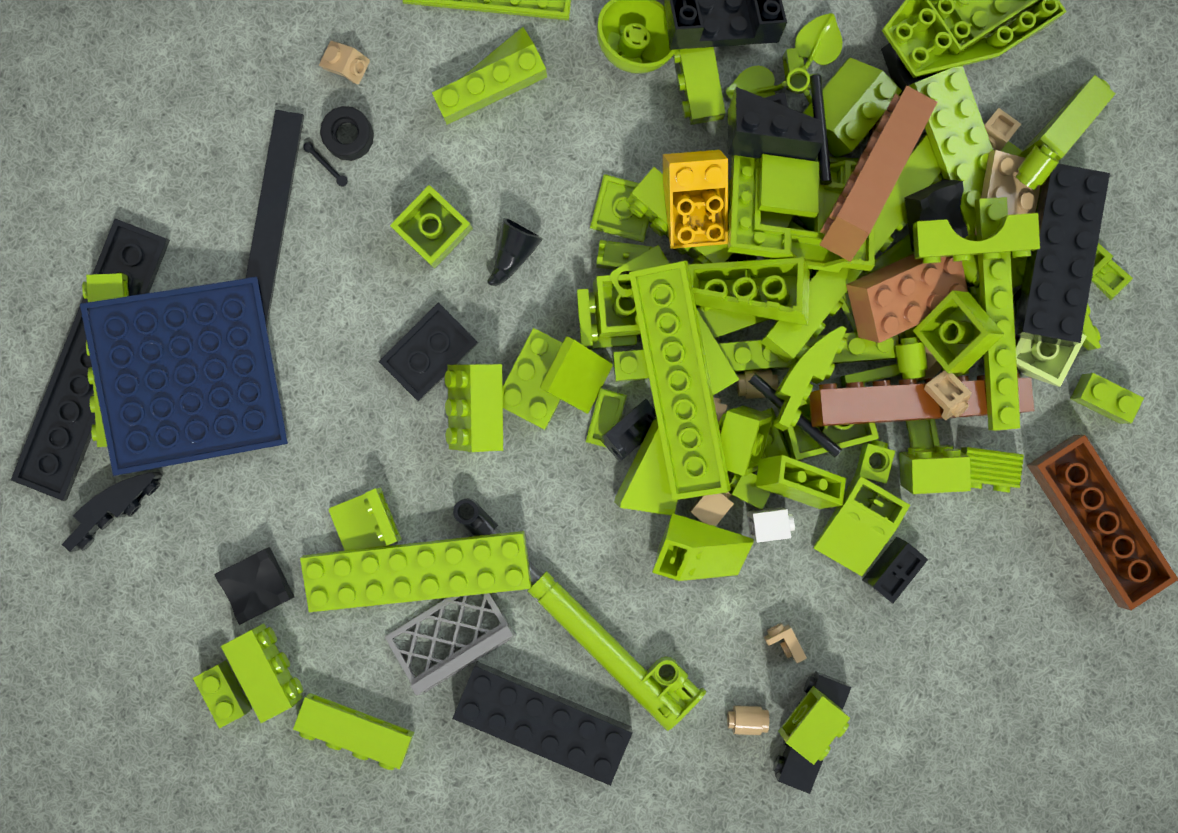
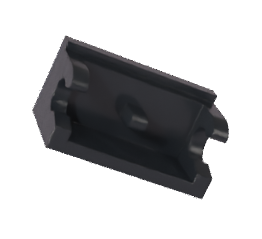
M647 399L643 400L600 438L601 442L619 462L643 442L653 420L657 418L655 409Z
M896 537L862 581L893 604L928 559L911 544Z

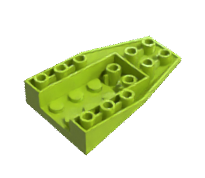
M905 0L882 29V32L912 77L916 78L953 67L997 58L1053 24L1067 11L1060 0Z

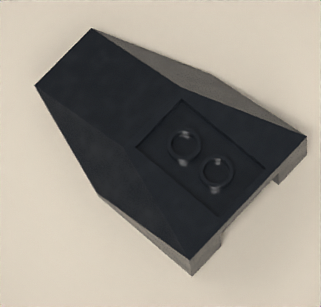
M664 0L670 50L779 43L787 24L782 0Z

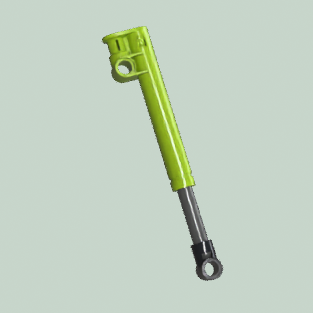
M462 499L454 506V518L473 536L501 533L496 528L498 524L474 499ZM468 503L473 506L474 516L471 519H465L461 516L460 507L462 504ZM529 561L532 587L527 592L533 598H536L537 602L666 731L676 726L704 697L706 690L704 688L698 689L688 679V674L671 657L659 658L646 671L558 582L553 580L554 578L547 571L542 574ZM665 664L672 665L674 673L670 677H662L659 674L661 666Z

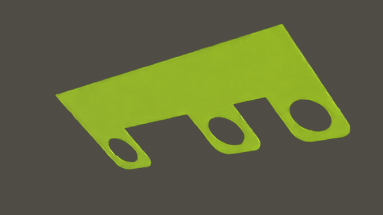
M659 245L612 271L610 280L620 296L628 297L633 294L632 288L624 289L619 285L618 276L624 271L633 272L670 263ZM697 310L712 393L715 395L737 382L739 378ZM636 315L635 321L639 327L638 317Z

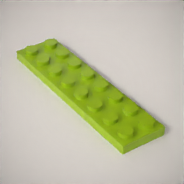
M958 66L909 86L938 102L925 126V130L943 178L963 181L964 192L960 209L968 230V236L965 238L970 241H977V236L974 235L976 228L975 200L981 199L989 152L993 151L964 68L963 66ZM1010 252L1012 288L1023 282L1027 257L1013 258V254Z
M688 261L629 272L672 500L727 493L731 491Z
M524 531L310 554L300 557L309 612L525 590L532 587Z

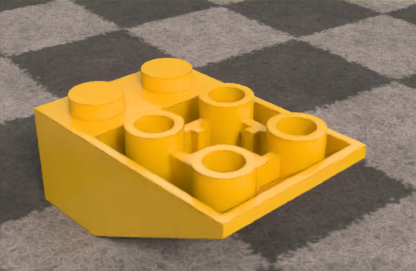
M721 150L663 154V186L670 248L728 244V158Z

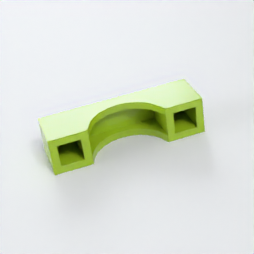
M1038 213L1002 217L996 231L983 241H970L960 237L951 228L947 219L915 222L913 224L915 259L923 258V264L940 263L941 257L953 256V262L970 261L971 255L979 254L983 255V260L1001 258V253L1012 252L1013 258L1031 256V251L1040 249Z

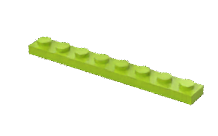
M1007 197L975 200L977 241L989 238L998 228L1001 218L1008 215ZM1010 252L1001 253V258L987 260H983V255L979 254L981 307L1005 334L984 354L988 430L1019 429L1020 411Z

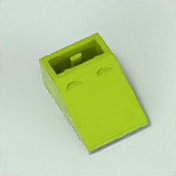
M854 476L844 493L843 506L836 507L813 549L856 574L863 576L897 530L910 504L862 476Z
M672 513L660 542L652 573L677 581L735 576L739 574L754 543V539Z

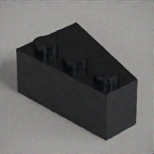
M735 88L728 108L729 155L760 159L762 154L809 161L816 160L823 145L821 120L741 88Z

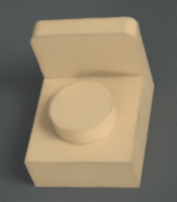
M1000 108L996 110L984 125L993 150L1001 151L1021 126V123Z
M944 370L929 381L924 388L944 409L941 417L945 421L953 415L959 417L969 407L967 403L972 392L953 373H947Z
M780 623L767 630L769 635L765 636L764 639L768 646L783 639L784 642L780 643V646L787 659L793 657L796 663L807 659L789 625L783 626Z

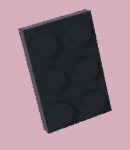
M438 302L378 362L419 402L445 377L447 365H457L478 342Z

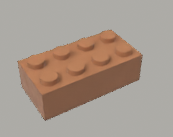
M914 254L846 284L858 337L877 343L883 342L920 324L952 290L968 292L962 261L953 262V256L941 257L940 263L923 264V258L915 259Z

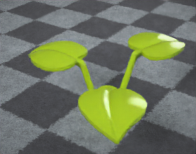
M833 13L821 15L811 20L800 30L795 40V48H798L800 57L808 58L802 68L790 71L787 81L774 86L775 77L769 69L759 65L751 66L742 71L726 89L727 96L732 99L736 87L763 98L776 95L774 91L788 87L794 94L803 93L810 104L812 96L808 91L810 76L807 69L813 60L819 65L832 63L839 57L842 50V35L835 15Z

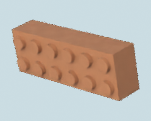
M909 86L905 87L901 96L895 93L887 110H885L879 120L876 131L873 132L866 145L867 147L857 161L853 173L848 178L844 190L834 204L830 216H828L820 230L824 234L819 244L820 246L850 262L852 261L877 221L935 109L937 101Z

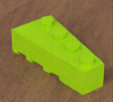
M804 257L688 264L696 305L808 326L810 271Z

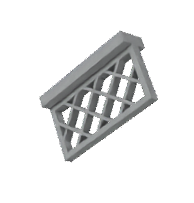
M491 593L484 594L481 607L466 604L468 596H464L462 602L455 601L462 596L446 598L385 636L386 641L411 682V688L416 696L423 695L517 636ZM487 601L491 606L492 610L486 608ZM450 603L461 605L457 622L443 619L445 607ZM465 607L480 610L477 626L462 623ZM440 610L438 617L431 616ZM484 612L495 613L501 624L492 630L481 628ZM426 618L437 620L433 637L419 633L421 622ZM442 622L456 625L453 641L438 638ZM416 625L414 632L408 631L410 628ZM461 626L475 629L473 642L468 645L457 643ZM480 631L487 632L478 638ZM402 633L413 635L410 651L399 649L394 638ZM418 636L432 640L429 656L414 653ZM437 641L451 644L449 657L444 660L433 658ZM456 646L463 647L455 652ZM403 654H407V655H408L407 661H406L405 657L403 656ZM413 656L427 659L425 672L417 677L410 668ZM432 661L439 662L431 667Z

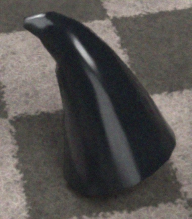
M503 218L495 265L487 280L488 285L498 286L508 280L534 252L543 238L514 221Z

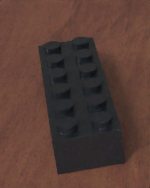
M1058 163L1040 186L1036 213H1038L1040 249L1031 251V256L1027 257L1015 322V337L1067 347L1081 343L1110 173Z
M478 661L472 670L452 718L610 786L633 733L632 726Z

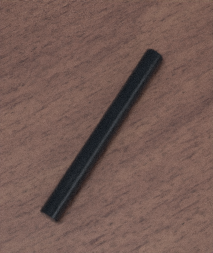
M814 74L810 76L813 116L822 121L823 145L818 153L819 177L821 185H829L832 183L822 79L821 75Z
M755 373L748 382L777 408L781 409L784 400L775 396L776 390ZM801 413L796 424L835 458L842 449L818 427H812V422Z

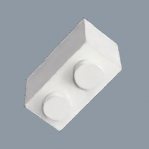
M776 507L747 511L750 538H753L757 543L791 538L790 531H795L793 514H789L788 509Z

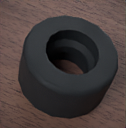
M341 106L332 109L325 115L320 128L323 144L333 156L341 160L353 161L359 159L369 152L373 144L374 132L371 123L361 111L354 107ZM345 123L355 125L358 131L356 140L350 144H343L337 139V130Z

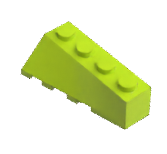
M522 27L459 80L432 92V95L448 125L547 78V71L533 41L524 27Z

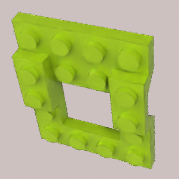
M732 155L728 252L777 259L804 257L808 269L837 273L840 272L842 267L871 271L875 266V224L851 262L819 245L824 237L820 230L828 216H830L832 208L844 190V186L851 173H853L857 162L844 160L831 164L832 183L829 185H821L819 177V213L815 218L814 231L760 224V159Z

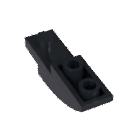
M160 472L137 475L122 480L94 496L73 515L81 524L62 543V546L69 552L87 549L94 542L95 538L93 535L99 528L101 530L105 529L114 520L112 514L116 518L125 517L126 515L131 517L141 507L139 501L146 494L148 496L152 495L160 487L161 484L158 481L163 475Z

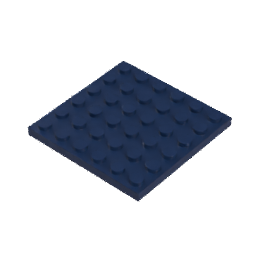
M257 277L80 304L113 476L288 444Z

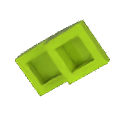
M1098 243L1091 281L1112 300L1133 278L1112 260L1114 256Z

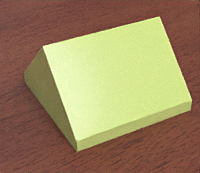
M1082 334L1081 343L1071 347L1019 338L1016 344L1017 369L1028 377L1061 387L1087 336Z

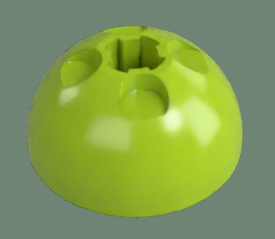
M610 0L602 8L597 21V39L602 53L615 67L625 72L643 74L659 69L673 57L677 49L670 50L665 6L656 0Z

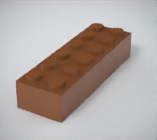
M1086 435L1071 436L1027 465L1118 607L1131 611L1178 581V577Z

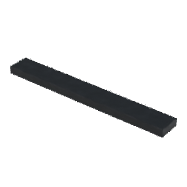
M276 109L246 278L257 277L266 328L269 321L304 122L303 114Z

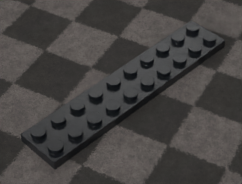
M114 219L93 274H125L128 279L129 296L147 294L151 290L170 240L121 220ZM83 297L81 303H87L88 299ZM80 307L11 477L13 482L62 501L68 499L92 438V424H96L95 413H91L90 396H94L93 384H89L88 368L92 367L90 356L87 355L86 351L87 339Z

